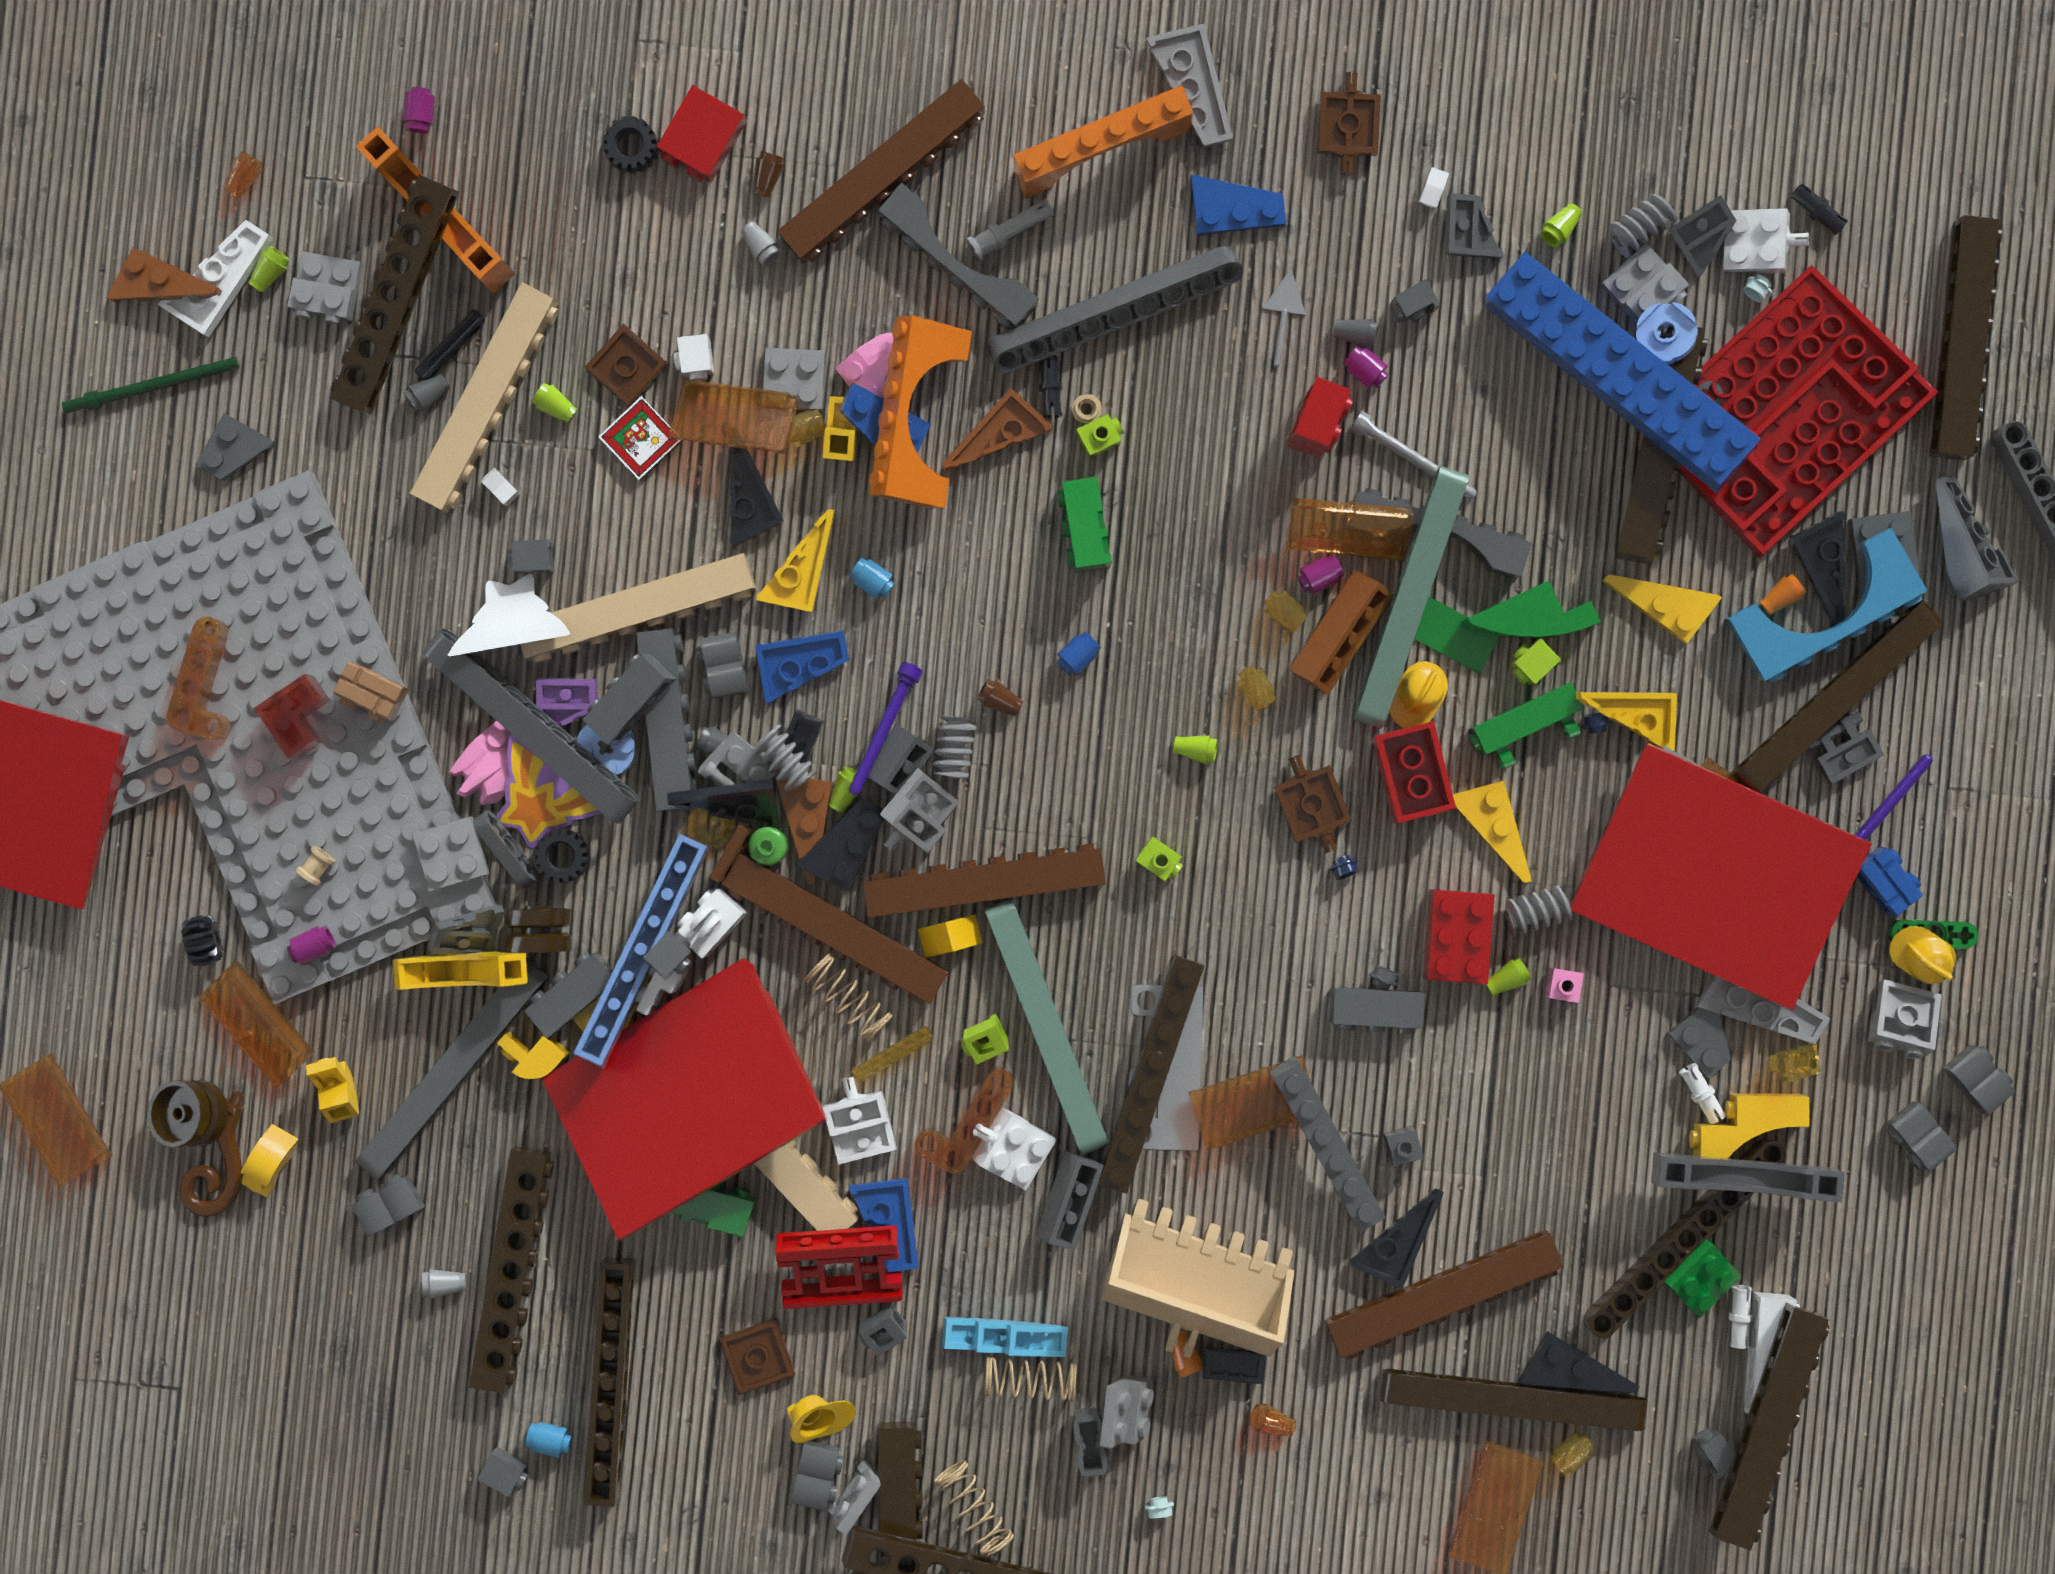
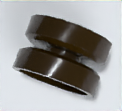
M524 906L521 909H504V925L509 928H523L522 933H509L504 936V952L542 953L572 951L570 934L552 932V928L567 927L571 924V909L552 908V906Z
M175 1080L165 1082L155 1090L149 1101L147 1111L148 1126L153 1137L165 1146L197 1147L209 1145L221 1136L226 1127L228 1118L227 1101L222 1090L214 1083L208 1081Z

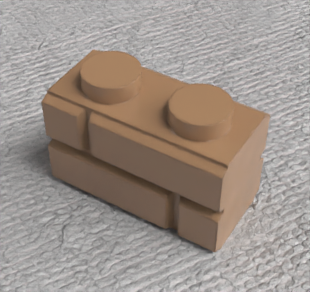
M349 661L341 674L333 694L341 697L339 700L340 704L353 710L360 706L368 710L367 717L383 723L384 719L391 721L395 719L409 688L355 662Z

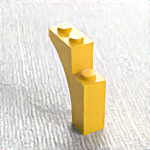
M487 951L470 954H435L393 959L394 985L396 990L447 986L503 987L528 983L526 953Z
M1730 1093V1101H1726L1725 1104L1726 1118L1729 1119V1123H1694V1130H1691L1689 1135L1690 1147L1694 1149V1156L1728 1159L1741 1145L1764 1132L1785 1127H1809V1096L1803 1094Z

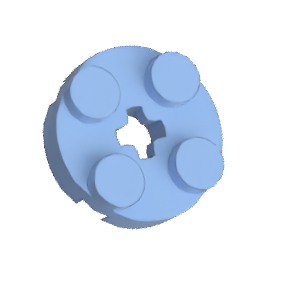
M1674 302L1662 305L1658 303L1650 306L1642 313L1636 327L1637 341L1668 365L1687 356L1695 346L1698 335L1694 315L1685 306ZM1671 326L1674 328L1672 338H1660L1661 332L1659 329L1661 327L1668 329Z
M586 724L580 731L577 742L615 775L625 772L632 765L636 757V742L632 730L619 745H611V748L614 750L612 754L605 753L602 755L599 743L603 740Z

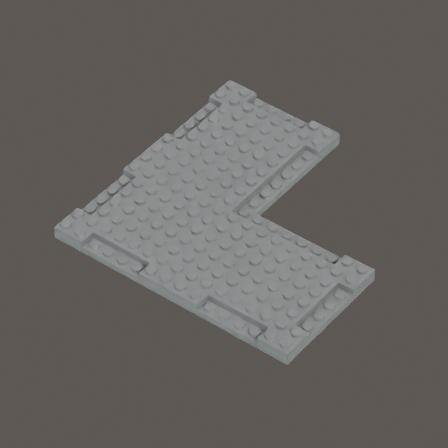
M309 470L253 493L254 496L157 538L147 542L140 541L34 586L32 591L0 604V699L130 735L122 761L125 768L111 817L178 788L186 787L252 943L253 949L250 950L273 1004L282 1003L431 939L437 922L497 905L485 875L429 892L412 834L460 820L461 818L408 693L393 721L384 719L383 723L367 717L368 710L360 706L353 710L340 704L339 700L341 697L333 694L341 674L349 661L355 662L403 686L404 684L315 473ZM313 846L324 850L336 860L335 864L329 865L320 877L321 882L318 886L306 881L295 871L298 866L302 867L311 855V848ZM316 926L319 928L327 926L336 943V947L331 949V953L305 966H302L299 962L294 963L287 950V947L290 946V939Z

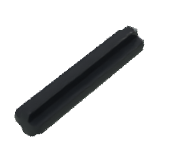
M471 310L415 368V373L423 381L432 378L485 323V318L477 310Z

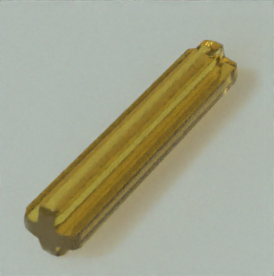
M927 1026L917 1030L853 1068L852 1073L859 1083L867 1080L931 1042L933 1035Z

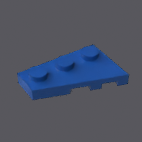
M1191 174L1197 236L1286 226L1283 194Z
M851 383L839 411L875 447L878 441L880 428L878 421L884 399L857 384ZM908 412L910 437L918 453L931 424Z
M844 630L755 645L766 704L849 660Z
M908 1178L849 1185L852 1196H854L868 1227L897 1225L899 1260H885L888 1272L918 1269L919 1263Z

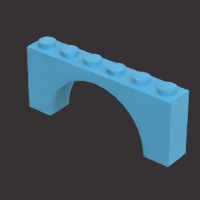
M1892 528L1885 529L1859 544L1866 564L1864 591L1854 610L1834 627L1809 634L1793 632L1772 622L1765 616L1757 604H1751L1726 618L1727 623L1761 681L1769 679L1773 683L1787 675L1785 670L1796 664L1800 668L1814 660L1812 655L1823 649L1824 653H1827L1841 645L1839 640L1845 636L1850 635L1851 638H1854L1868 630L1866 625L1872 621L1877 620L1878 623H1881L1895 615L1893 610L1899 606L1904 605L1905 608H1908L1922 600L1920 595L1925 593L1927 589Z

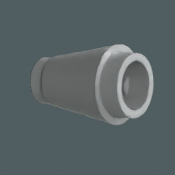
M754 221L749 222L742 228L741 234L744 236L756 263H761L763 267H767L780 258L782 251L779 249L780 244Z
M430 1269L429 1272H422L423 1297L430 1296V1299L466 1291L465 1273Z

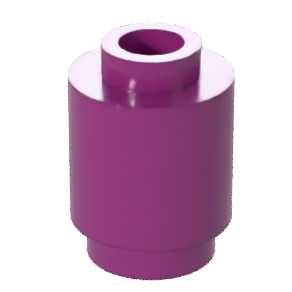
M412 87L410 92H405L403 123L406 124V131L422 134L430 132L434 119L435 96L429 94V89Z
M1359 345L1343 363L1348 368L1347 371L1368 389L1373 385L1378 388L1389 375L1385 371L1388 365L1369 349H1363Z
M1334 555L1329 557L1323 556L1300 568L1301 575L1297 578L1305 593L1310 591L1315 595L1338 583L1339 578L1344 576V572Z
M316 926L291 938L290 946L287 947V950L294 963L299 962L302 966H305L330 954L331 949L336 947V943L327 926L321 928Z

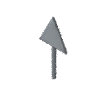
M1291 268L1262 308L1281 312L1274 367H1279L1287 313L1306 316Z

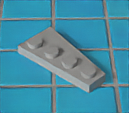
M1204 23L1147 37L1146 43L1171 89L1183 86L1194 112L1191 127L1202 147L1207 148L1231 142L1233 137Z
M1713 975L1695 1005L1696 1007L1812 1044H1816L1830 1021L1829 1017L1800 999L1797 1000L1792 1011Z

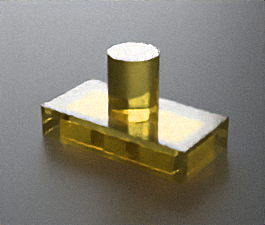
M1817 1043L1799 1045L1777 1052L1776 1055H1771L1769 1057L1771 1072H1780L1781 1082H1794L1820 1073Z

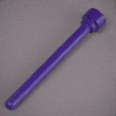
M902 662L897 671L899 675L897 678L899 681L897 688L849 787V792L853 796L860 794L909 688L913 687L915 683H919L923 671L915 665Z
M1925 754L1917 761L1858 830L1855 836L1864 840L1869 838L1932 764L1933 759L1930 755Z

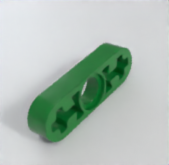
M1899 919L1893 921L1887 930L1888 938L1891 941L1894 935L1897 934V930H1901L1903 925L1904 929L1911 926L1917 927V924L1925 929L1934 925L1940 931V938L1946 942L1948 940V943L1954 949H1969L1978 941L1976 927L1968 922ZM1962 927L1964 932L1969 933V937L1963 939V944L1959 938H1948V932H1962Z

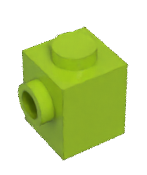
M1539 638L1529 646L1526 643L1520 646L1512 654L1515 660L1509 665L1514 669L1512 671L1513 676L1521 684L1525 685L1528 683L1529 686H1532L1541 680L1561 659Z
M1153 836L1150 837L1135 859L1137 863L1163 881H1166L1168 877L1173 880L1183 866L1179 863L1182 856Z

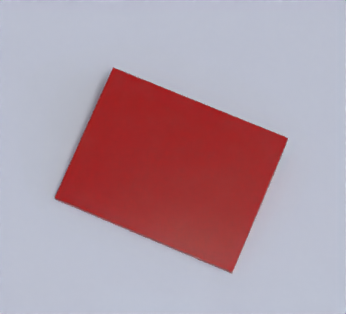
M1811 265L1701 367L1702 372L1699 385L1706 381H1713L1712 386L1708 390L1702 389V392L1710 399H1722L1719 406L1761 438L1758 447L1718 493L1681 465L1678 472L1753 553L1761 559L1936 396L1938 391L1917 372L1919 367ZM1715 383L1721 387L1723 394L1717 392Z
M0 699V887L81 910L85 908L125 765L122 764L130 735Z
M1646 743L1586 865L1582 879L1569 905L1571 911L1793 1011L1872 843L1652 744Z
M744 958L623 1029L604 1068L576 1057L541 1078L616 1237L620 1241L827 1121V1117L770 993L764 989L754 965Z

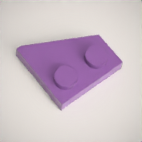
M536 679V706L560 727L588 714V707L598 699L597 679Z

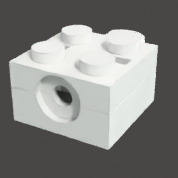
M724 888L709 889L698 900L699 909L696 912H688L677 923V926L680 927L677 932L691 944L689 947L701 958L709 956L749 913L735 898L727 894Z

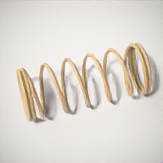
M829 953L806 975L803 981H806V983L811 981L828 962L829 964L813 985V990H818L841 973L826 994L824 1002L830 1001L852 985L836 1008V1013H840L864 996L849 1017L847 1024L854 1023L877 1006L859 1031V1036L866 1034L863 1040L868 1042L893 1017V1014L888 1012L884 1017L863 1031L878 1011L880 1002L873 1004L852 1020L869 995V991H865L840 1009L857 985L858 979L849 982L829 997L846 972V968H842L817 986L834 962L835 957Z
M987 1357L985 1396H990L992 1364L994 1365L995 1387L998 1397L1002 1395L1008 1365L1010 1364L1011 1386L1014 1398L1018 1396L1026 1364L1030 1399L1034 1397L1042 1365L1046 1400H1049L1057 1366L1059 1370L1061 1399L1064 1402L1068 1393V1401L1073 1402L1075 1400L1076 1363L1070 1364L1065 1393L1063 1391L1061 1365L1059 1362L1055 1364L1049 1392L1047 1393L1045 1365L1041 1360L1037 1367L1031 1394L1029 1364L1025 1359L1021 1366L1015 1393L1011 1359L1009 1358L1006 1362L999 1391L996 1360L994 1357Z
M962 1460L937 1476L934 1483L936 1486H942L939 1491H943L959 1480L967 1477L974 1478L971 1484L959 1496L948 1502V1505L953 1504L969 1493L982 1490L978 1500L967 1510L960 1513L957 1519L979 1506L991 1504L989 1511L977 1523L966 1529L968 1533L987 1520L1000 1518L996 1527L974 1544V1546H978L989 1537L1004 1532L982 1547L980 1555L986 1558L1010 1543L1014 1534H1012L1010 1529L997 1530L1002 1523V1516L993 1515L987 1517L991 1513L994 1503L990 1501L979 1503L985 1494V1489L974 1488L969 1490L976 1481V1475L968 1474L961 1476L968 1467V1463Z

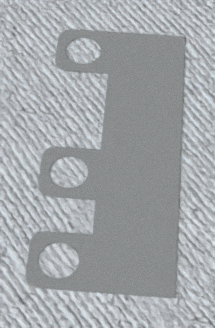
M1163 985L1134 986L1131 997V1010L1133 1014L1137 1016H1153ZM1197 987L1158 1101V1118L1152 1119L1150 1125L1152 1136L1148 1142L1144 1143L1143 1149L1198 1151L1203 987ZM1143 991L1152 992L1156 998L1154 1007L1149 1010H1143L1137 1004V996ZM1133 1067V1068L1130 1070V1072H1129V1085H1130V1082H1131V1079H1132V1076H1133L1135 1067Z

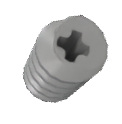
M1651 194L1647 201H1641L1638 204V208H1631L1628 211V215L1623 214L1619 217L1618 222L1613 221L1609 225V233L1617 250L1623 256L1629 257L1628 246L1635 251L1639 250L1638 239L1647 244L1649 242L1648 232L1652 236L1657 237L1659 232L1656 226L1667 230L1669 227L1666 219L1676 223L1678 217L1665 199L1657 194Z
M941 715V719L948 722V725L939 726V731L946 734V736L937 738V742L943 745L944 748L935 750V754L941 757L942 760L933 762V766L938 768L940 772L931 774L961 779L968 778L969 774L961 770V768L970 766L971 762L963 758V756L972 754L973 750L966 747L965 744L974 742L975 738L968 735L967 732L975 731L977 727L969 723L971 719Z
M779 724L757 742L758 744L753 752L755 754L765 752L761 762L764 764L773 762L769 767V772L780 771L776 780L777 782L788 780L784 786V790L787 792L800 787L818 771L807 772L811 762H799L804 753H792L796 743L793 742L787 745L784 743L789 735L788 733L777 734L781 727Z
M1553 886L1552 893L1547 889L1541 890L1540 897L1535 892L1529 894V901L1523 895L1518 896L1517 904L1513 899H1507L1505 915L1513 937L1516 936V927H1519L1526 934L1527 924H1531L1535 931L1539 930V921L1541 920L1546 927H1550L1551 917H1554L1558 924H1562V914H1565L1569 921H1572V912L1568 899L1559 886Z

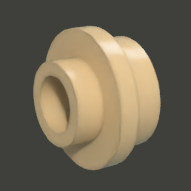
M1080 395L1073 402L1072 414L1079 423L1088 424L1098 419L1101 415V403L1093 395ZM1083 405H1090L1092 407L1091 414H1083L1081 407Z

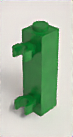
M1572 682L1565 683L1469 728L1471 735L1468 736V739L1474 751H1480L1481 755H1487L1494 751L1500 767L1506 769L1516 764L1513 755L1507 747L1508 744L1557 721H1559L1566 739L1581 734L1572 714L1584 708L1582 703L1576 700V691Z

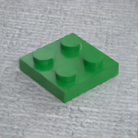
M1706 1239L1664 1282L1696 1316L1701 1318L1740 1279L1741 1275L1722 1253Z

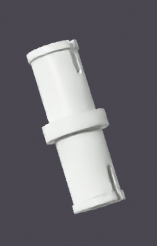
M1693 1063L1686 1066L1688 1068L1687 1071L1685 1068L1681 1069L1679 1073L1692 1092V1100L1695 1103L1698 1102L1709 1124L1719 1122L1717 1117L1725 1118L1726 1113L1713 1094L1715 1092L1712 1085L1707 1084L1697 1064Z
M1733 1285L1732 1311L1729 1312V1320L1732 1321L1730 1346L1746 1349L1750 1348V1322L1753 1321V1314L1750 1313L1752 1287Z

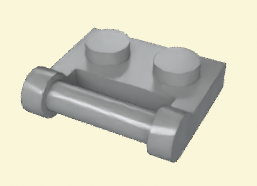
M732 731L698 769L699 774L704 778L709 777L719 786L735 784L716 768L720 762H723L747 783L770 780L778 771L770 773L769 767L772 762L762 763L763 755L761 753L755 754L753 752L754 747L735 731Z
M862 1460L857 1466L858 1472L838 1501L831 1504L828 1509L830 1514L834 1516L836 1529L845 1535L848 1534L881 1486L876 1468L865 1460Z

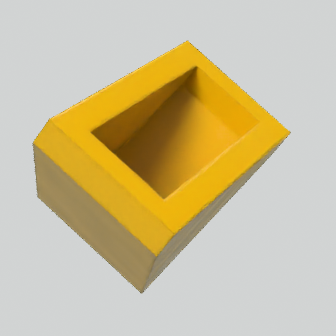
M976 914L918 929L925 958L983 943Z

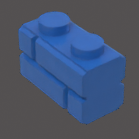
M1879 847L1866 856L1857 874V878L1886 915L1896 917L1923 896L1922 892L1918 889L1921 883L1914 874L1904 871L1900 865L1903 863V860L1895 850Z

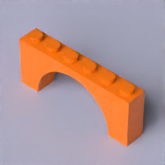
M1183 86L1173 88L1014 154V173L1025 199L1053 188L1055 182L1064 174L1109 150L1143 139L1158 138L1165 142L1189 132L1194 112Z
M377 126L355 147L408 202L410 198L408 196L410 184L414 179L417 180L419 174L424 175ZM429 202L421 206L420 214L422 218L427 217L431 213ZM453 208L442 239L494 294L515 273L457 210Z
M914 315L896 317V322L892 329V349L888 357L887 382L883 388V408L878 421L880 427L878 441L874 447L875 461L869 480L871 486L869 495L928 509H943L946 507L950 479L932 471L917 454L909 432V404L917 383L929 369L944 361L951 363L968 361L972 331Z

